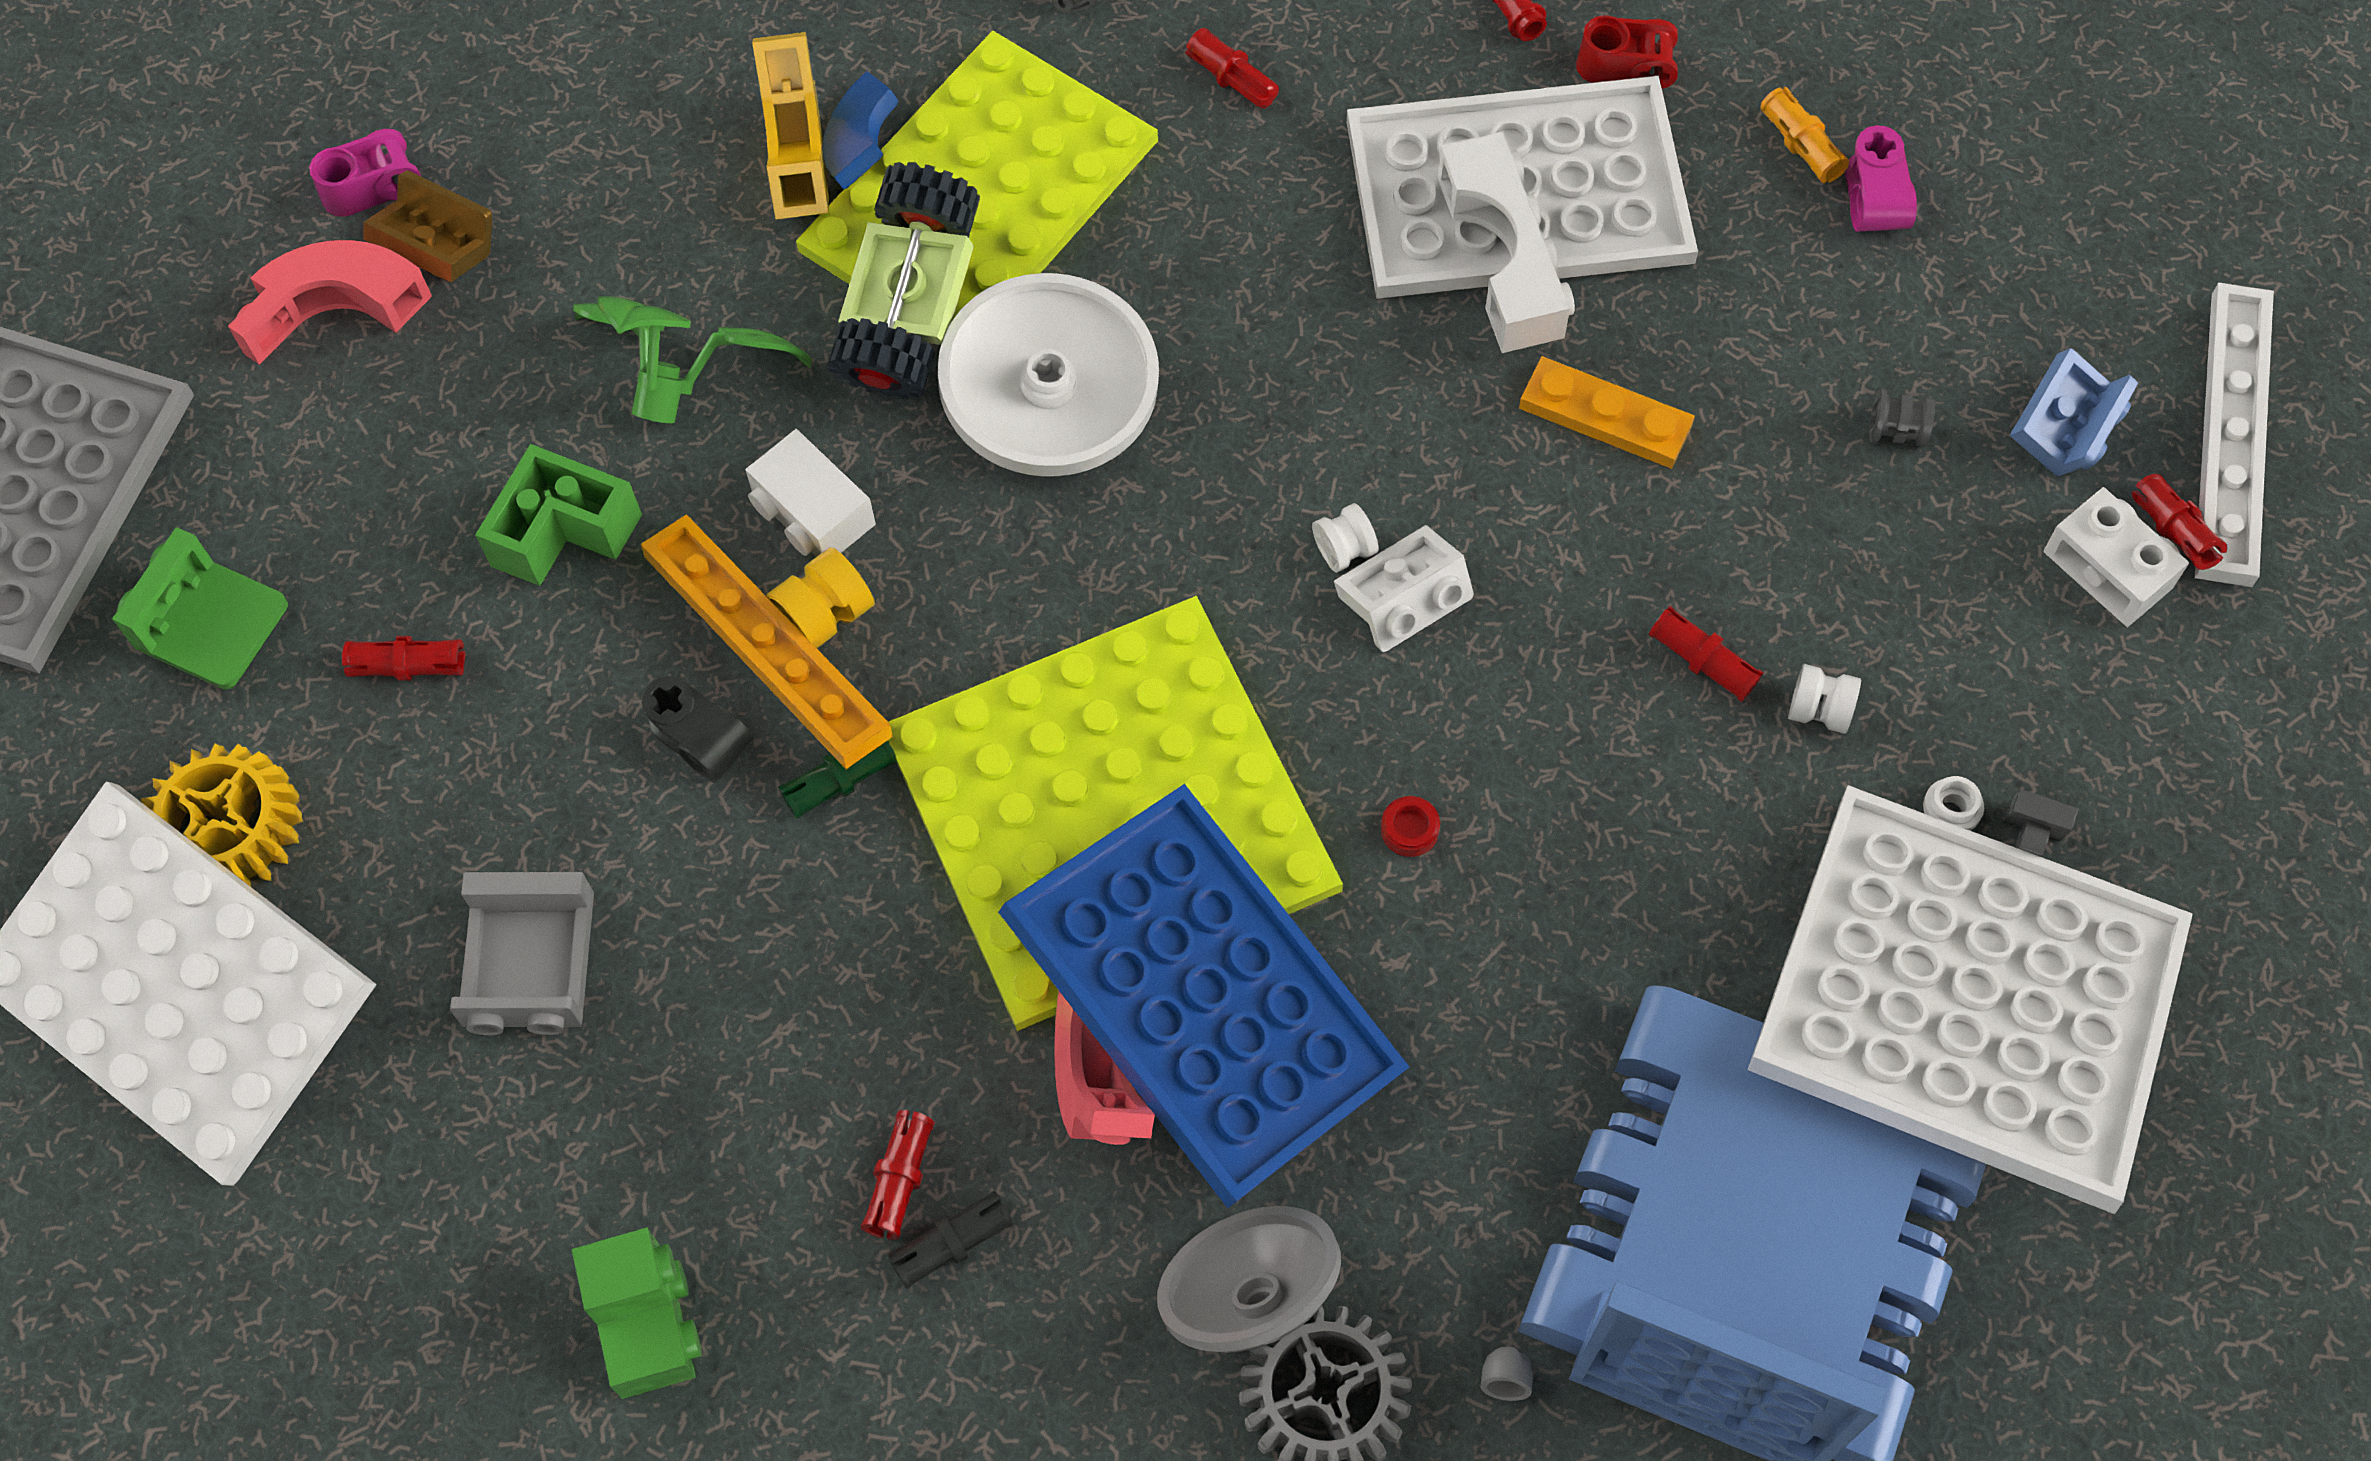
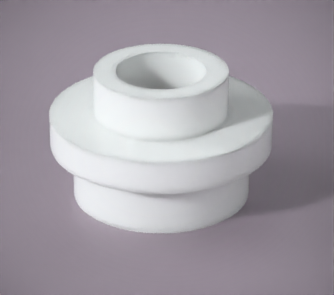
M1951 776L1939 780L1930 786L1924 797L1923 809L1924 813L1967 830H1972L1978 825L1983 816L1984 801L1978 787L1973 782L1963 777ZM1944 803H1954L1960 807L1962 812L1949 810L1944 806Z

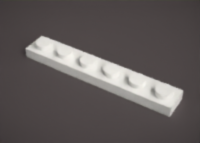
M2218 283L2212 293L2199 509L2202 512V520L2219 538L2223 539L2227 544L2228 550L2226 553H2220L2213 546L2224 558L2210 569L2200 570L2195 567V578L2253 587L2259 578L2274 291Z

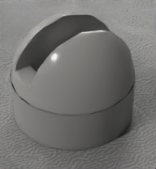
M1503 1346L1487 1356L1482 1368L1480 1386L1485 1394L1507 1401L1523 1400L1531 1395L1533 1383L1532 1362L1525 1354L1520 1353L1514 1347Z

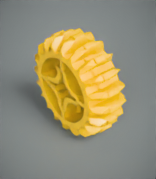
M214 743L209 757L206 758L200 751L191 749L189 764L182 767L181 764L170 761V771L173 775L168 780L152 778L153 787L158 792L157 796L141 798V802L179 832L183 819L188 813L190 815V823L183 834L250 887L251 881L249 878L256 874L263 880L271 881V871L267 866L272 861L288 864V855L281 848L282 845L299 844V835L293 826L303 822L302 812L296 806L300 801L299 794L294 786L289 784V776L281 766L273 765L272 761L264 753L258 751L252 755L246 747H242L239 744L228 753L224 746ZM260 795V816L253 829L249 825V819L256 809L253 803ZM231 820L234 825H231L228 821Z

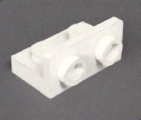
M1427 525L1334 580L1338 597L1369 624L1374 643L1382 652L1390 650L1468 602L1474 595L1464 555Z

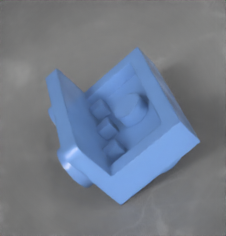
M2069 348L2056 355L2009 436L2057 476H2062L2080 468L2083 470L2089 469L2103 457L2107 450L2105 441L2111 430L2129 412L2131 403L2128 400L2138 382L2131 375H2127L2110 383L2077 352Z

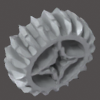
M1321 1306L1311 1317L1312 1323L1303 1324L1287 1336L1271 1343L1274 1348L1265 1345L1251 1349L1250 1355L1262 1366L1246 1365L1242 1367L1241 1379L1257 1387L1240 1392L1239 1404L1247 1408H1260L1245 1418L1247 1431H1258L1266 1427L1269 1429L1259 1440L1258 1449L1265 1454L1272 1451L1279 1443L1282 1444L1284 1448L1280 1453L1278 1461H1293L1296 1455L1305 1458L1304 1461H1339L1343 1459L1347 1461H1364L1360 1453L1363 1450L1375 1461L1384 1460L1386 1450L1377 1437L1380 1436L1390 1442L1397 1443L1402 1436V1430L1389 1418H1408L1411 1410L1410 1404L1393 1397L1410 1392L1412 1381L1405 1376H1391V1374L1399 1371L1406 1361L1403 1353L1382 1355L1391 1344V1334L1388 1331H1384L1370 1340L1367 1335L1372 1325L1371 1317L1363 1315L1356 1327L1353 1328L1346 1325L1348 1321L1347 1307L1339 1306L1336 1311L1335 1322L1324 1321V1309ZM1328 1344L1345 1348L1357 1355L1365 1364L1359 1366L1355 1362L1345 1366L1334 1365L1326 1359L1321 1348H1317L1316 1345ZM1297 1352L1302 1362L1301 1369L1305 1378L1300 1385L1288 1391L1286 1398L1274 1402L1271 1389L1274 1377L1285 1360ZM1315 1371L1320 1380H1329V1386L1333 1382L1339 1386L1336 1392L1335 1413L1331 1404H1321L1322 1397L1318 1402L1311 1397L1315 1390ZM1376 1382L1378 1390V1406L1368 1423L1354 1433L1349 1423L1350 1415L1346 1404L1349 1399L1362 1393L1364 1386ZM1291 1417L1294 1421L1306 1417L1316 1418L1324 1423L1330 1436H1334L1335 1440L1322 1441L1306 1437L1292 1429L1284 1420Z

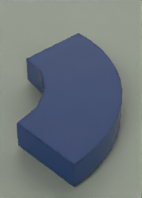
M868 71L851 86L840 100L829 119L823 138L822 149L825 165L844 190L882 158L883 153L878 147L880 127L899 102L890 88Z

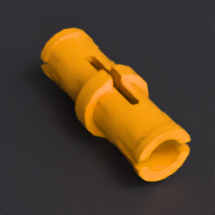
M1781 87L1776 88L1765 97L1760 106L1761 111L1785 137L1784 145L1792 154H1799L1822 183L1825 184L1826 181L1830 183L1838 179L1848 168L1849 159L1826 135L1823 122L1815 115L1810 116L1787 87L1783 89Z

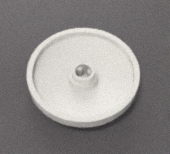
M1055 273L1023 275L1002 281L985 289L970 300L955 316L944 335L939 351L938 386L940 399L947 418L957 434L968 446L987 460L1003 468L1023 474L1036 476L1071 475L1093 469L1112 460L1129 447L1143 431L1152 414L1157 398L1159 361L1153 338L1146 324L1138 313L1117 294L1095 282L1071 275Z

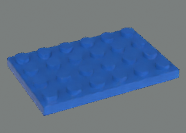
M1185 784L1005 902L998 912L1227 1208L1235 1204L1410 1067Z

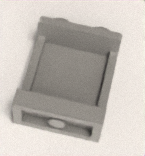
M464 872L461 895L470 907L460 997H452L450 1011L461 1026L466 1027L469 1032L479 1035H498L503 1032L504 1027H527L529 1032L540 1035H557L563 1032L564 1027H582L594 892L583 872Z

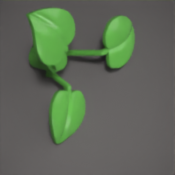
M598 296L597 303L573 304L572 307L576 320L586 317L594 321L611 324L618 334L632 330L639 337L640 369L631 413L651 421L675 423L681 393L692 394L695 380L718 346L738 344L786 351L801 360L807 367L811 368L812 358L806 352L778 335L758 329L719 327L718 332L712 333L683 379L679 377V366L658 361L660 331H664L665 326L690 328L691 321L663 308L612 296Z

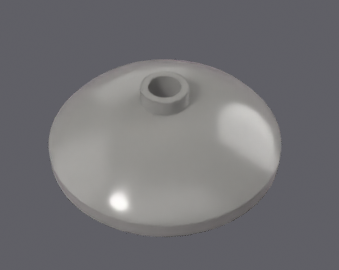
M1262 1207L1229 1216L1197 1234L1179 1250L1168 1264L1157 1291V1304L1161 1318L1168 1331L1177 1340L1199 1350L1224 1353L1241 1352L1273 1343L1307 1322L1318 1311L1332 1291L1341 1267V1252L1332 1229L1322 1218L1312 1212L1296 1207Z

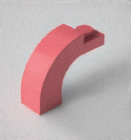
M354 240L324 241L287 252L272 260L251 276L250 279L259 296L238 312L236 318L228 325V328L242 352L260 365L302 322L320 312L332 309L361 311L397 333L432 295L420 268L392 250L368 242Z
M1058 990L1054 1042L1055 1078L1060 1112L1069 1136L1075 1139H1092L1114 1145L1127 1144L1131 1142V1137L1151 1139L1155 1114L1137 1094L1132 1084Z

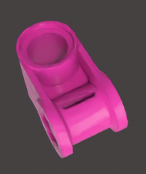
M1875 125L1867 127L1858 136L1855 143V154L1850 157L1849 166L1845 171L1853 228L1856 232L1911 229L1916 219L1917 199L1914 185L1910 180L1902 138L1895 130L1886 126Z
M394 129L377 130L366 137L337 147L324 149L315 155L309 166L310 175L321 203L327 212L334 216L345 217L389 200H397L398 184L394 183L392 176L397 175L398 177V175L406 170L421 176L418 168L411 164L406 156L407 143L401 132ZM382 145H385L388 153L385 155L381 150Z

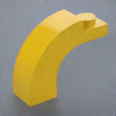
M806 32L753 38L752 44L767 136V173L775 220L829 213L827 172L822 149L823 136Z

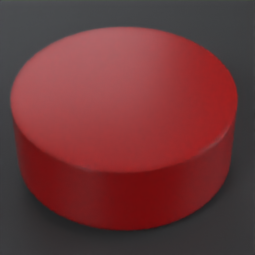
M1404 796L1394 800L1386 807L1381 821V835L1384 843L1394 853L1405 857L1420 856L1431 850L1438 840L1440 831L1439 814L1435 807L1427 800L1416 796Z

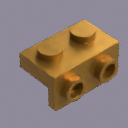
M408 170L398 175L397 200L363 222V240L392 250L414 265L449 282L456 280L486 259L491 253L492 212L488 208Z

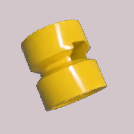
M829 547L806 564L804 567L805 577L799 578L792 575L766 595L816 648H819L836 635V623L840 621L849 625L875 605L874 597L861 575L845 556L833 547Z

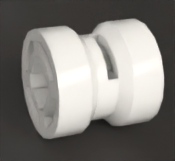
M1803 664L1795 686L1788 719L1807 723L1812 719L1824 722L1828 730L1846 734L1858 699L1861 678L1845 674L1834 678L1826 676L1821 668ZM1821 694L1824 695L1822 702H1820Z

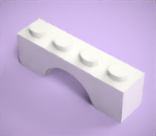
M1503 131L1441 145L1438 180L1453 220L1472 222L1486 227L1501 238L1511 254L1512 259L1489 279L1485 307L1501 353L1565 338L1568 317L1573 315L1575 311L1574 298L1567 282L1560 283L1556 273L1558 261L1551 238H1543L1539 228L1541 215L1538 201L1533 193L1527 194L1523 186L1524 168L1519 152L1517 150L1510 151Z

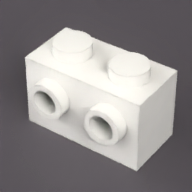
M2104 487L2057 525L2043 551L2127 628L2174 588L2189 564L2181 556L2174 543L2155 533L2138 518L2131 505L2124 500L2117 499Z

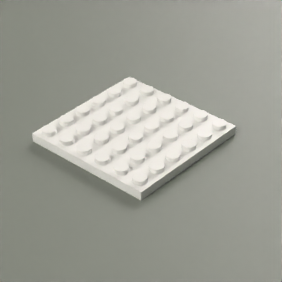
M1848 785L1841 799L1747 1070L2115 1214L2124 1202L2193 914Z

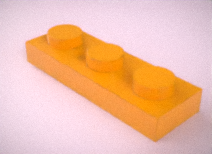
M1541 356L1520 399L1519 405L1521 410L1670 469L1673 468L1695 418V415L1544 356Z

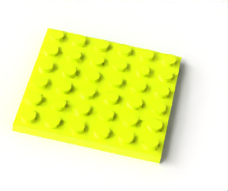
M1197 596L889 721L893 737L888 742L894 750L898 767L1017 1031L1056 1015L1058 989L998 913L1005 902L1183 784L1188 787L1288 914L1342 892L1343 883Z

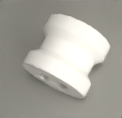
M1355 503L1343 508L1340 516L1331 520L1324 517L1312 523L1317 546L1329 567L1336 573L1348 568L1350 561L1358 556L1367 559L1378 553L1379 546L1374 529L1364 511Z

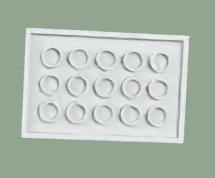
M1659 76L1347 109V128L1376 299L1488 287L1489 279L1510 262L1512 258L1507 246L1494 232L1479 224L1453 220L1438 180L1441 145L1501 131L1505 135L1510 151L1517 150L1520 154L1524 168V181L1522 183L1526 193H1533L1538 201L1541 215L1539 228L1543 238H1551L1555 246L1558 261L1556 273L1559 279L1695 264L1698 249Z
M107 781L0 929V1005L221 1185L234 1186L377 985L125 789Z

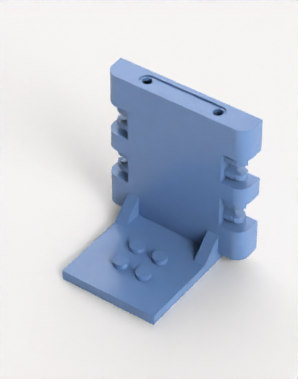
M1647 987L1615 1072L1631 1077L1625 1079L1621 1092L1632 1102L1665 1114L1662 1124L1658 1125L1630 1113H1613L1608 1125L1611 1127V1130L1596 1129L1592 1132L1573 1181L1576 1184L1589 1188L1584 1190L1580 1203L1594 1215L1623 1225L1622 1234L1619 1239L1590 1226L1571 1225L1567 1239L1578 1248L1563 1244L1550 1245L1517 1332L1576 1355L1577 1357L1569 1380L1767 1461H1893L1915 1389L1911 1384L1891 1373L1906 1374L1910 1360L1898 1349L1867 1338V1334L1872 1324L1898 1336L1918 1337L1922 1325L1920 1320L1932 1324L1938 1318L1953 1272L1946 1262L1937 1258L1944 1256L1947 1243L1936 1233L1904 1220L1907 1211L1910 1210L1937 1221H1955L1959 1209L1957 1205L1968 1209L1975 1201L1986 1164L1747 1070L1763 1022L1670 987Z

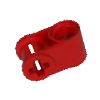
M1608 15L1597 16L1585 25L1576 61L1577 72L1590 83L1659 76L1661 88H1668L1678 78V65L1673 60V48L1678 42V29L1671 22L1662 19L1639 20L1616 18ZM1658 34L1660 39L1655 43V35ZM1652 66H1654V74H1653V75H1651V74L1649 73V71L1651 70Z

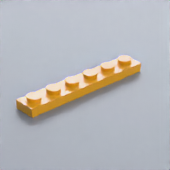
M687 514L641 543L644 557L845 769L893 737L890 723Z

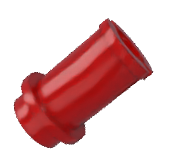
M1492 0L1508 20V30L1513 37L1520 38L1522 41H1531L1544 32L1547 21L1546 11L1542 5L1533 3L1532 0Z

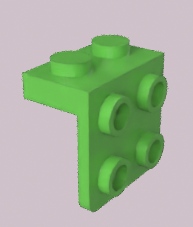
M176 527L167 541L158 546L153 552L149 567L135 587L123 595L112 620L136 650L216 687L227 690L233 688L244 674L286 611L288 602L281 592L213 562L195 535Z

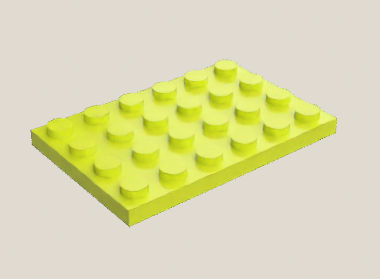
M992 30L881 149L883 153L882 158L847 189L843 190L829 205V213L820 214L796 240L798 252L850 284L868 222L883 224L882 219L876 217L874 208L887 167L889 165L894 166V163L901 162L906 166L908 162H916L920 168H924L925 164L935 166L934 171L940 173L943 170L953 173L952 178H963L968 181L967 186H974L977 189V194L980 195V201L969 235V240L974 247L954 312V319L970 300L985 289L1011 278L1041 273L1158 142V130Z

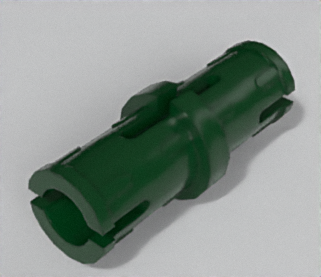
M887 740L855 764L845 769L831 753H828L821 757L823 763L786 784L778 786V789L787 806L791 807L792 814L798 819L806 812L840 793L843 797L855 791L854 785L887 766L897 763L896 755Z

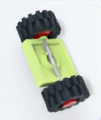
M901 162L894 163V166L889 165L886 169L874 208L876 217L881 218L883 224L869 222L867 224L838 322L840 325L827 364L829 366L828 370L831 373H836L835 377L840 380H849L848 384L855 388L859 386L864 387L866 392L875 393L876 391L888 397L896 395L898 398L908 400L909 397L917 399L920 395L922 396L935 354V350L931 349L932 346L929 343L942 344L944 335L954 316L974 247L969 240V235L980 201V195L977 194V189L974 186H967L968 181L963 178L954 179L952 178L953 173L943 170L942 173L934 171L935 166L925 164L924 168H920L916 162H908L907 166Z

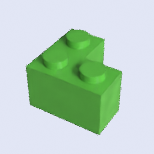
M530 444L475 536L491 567L541 586L566 541L616 560L640 520L642 513L630 482Z
M644 1228L573 1248L572 1253L584 1311L598 1326L609 1384L618 1396L624 1399L696 1378L692 1359L702 1356L700 1340L693 1319L683 1321L679 1299L688 1296V1287L682 1264L679 1259L674 1260L669 1244L660 1245L650 1230Z

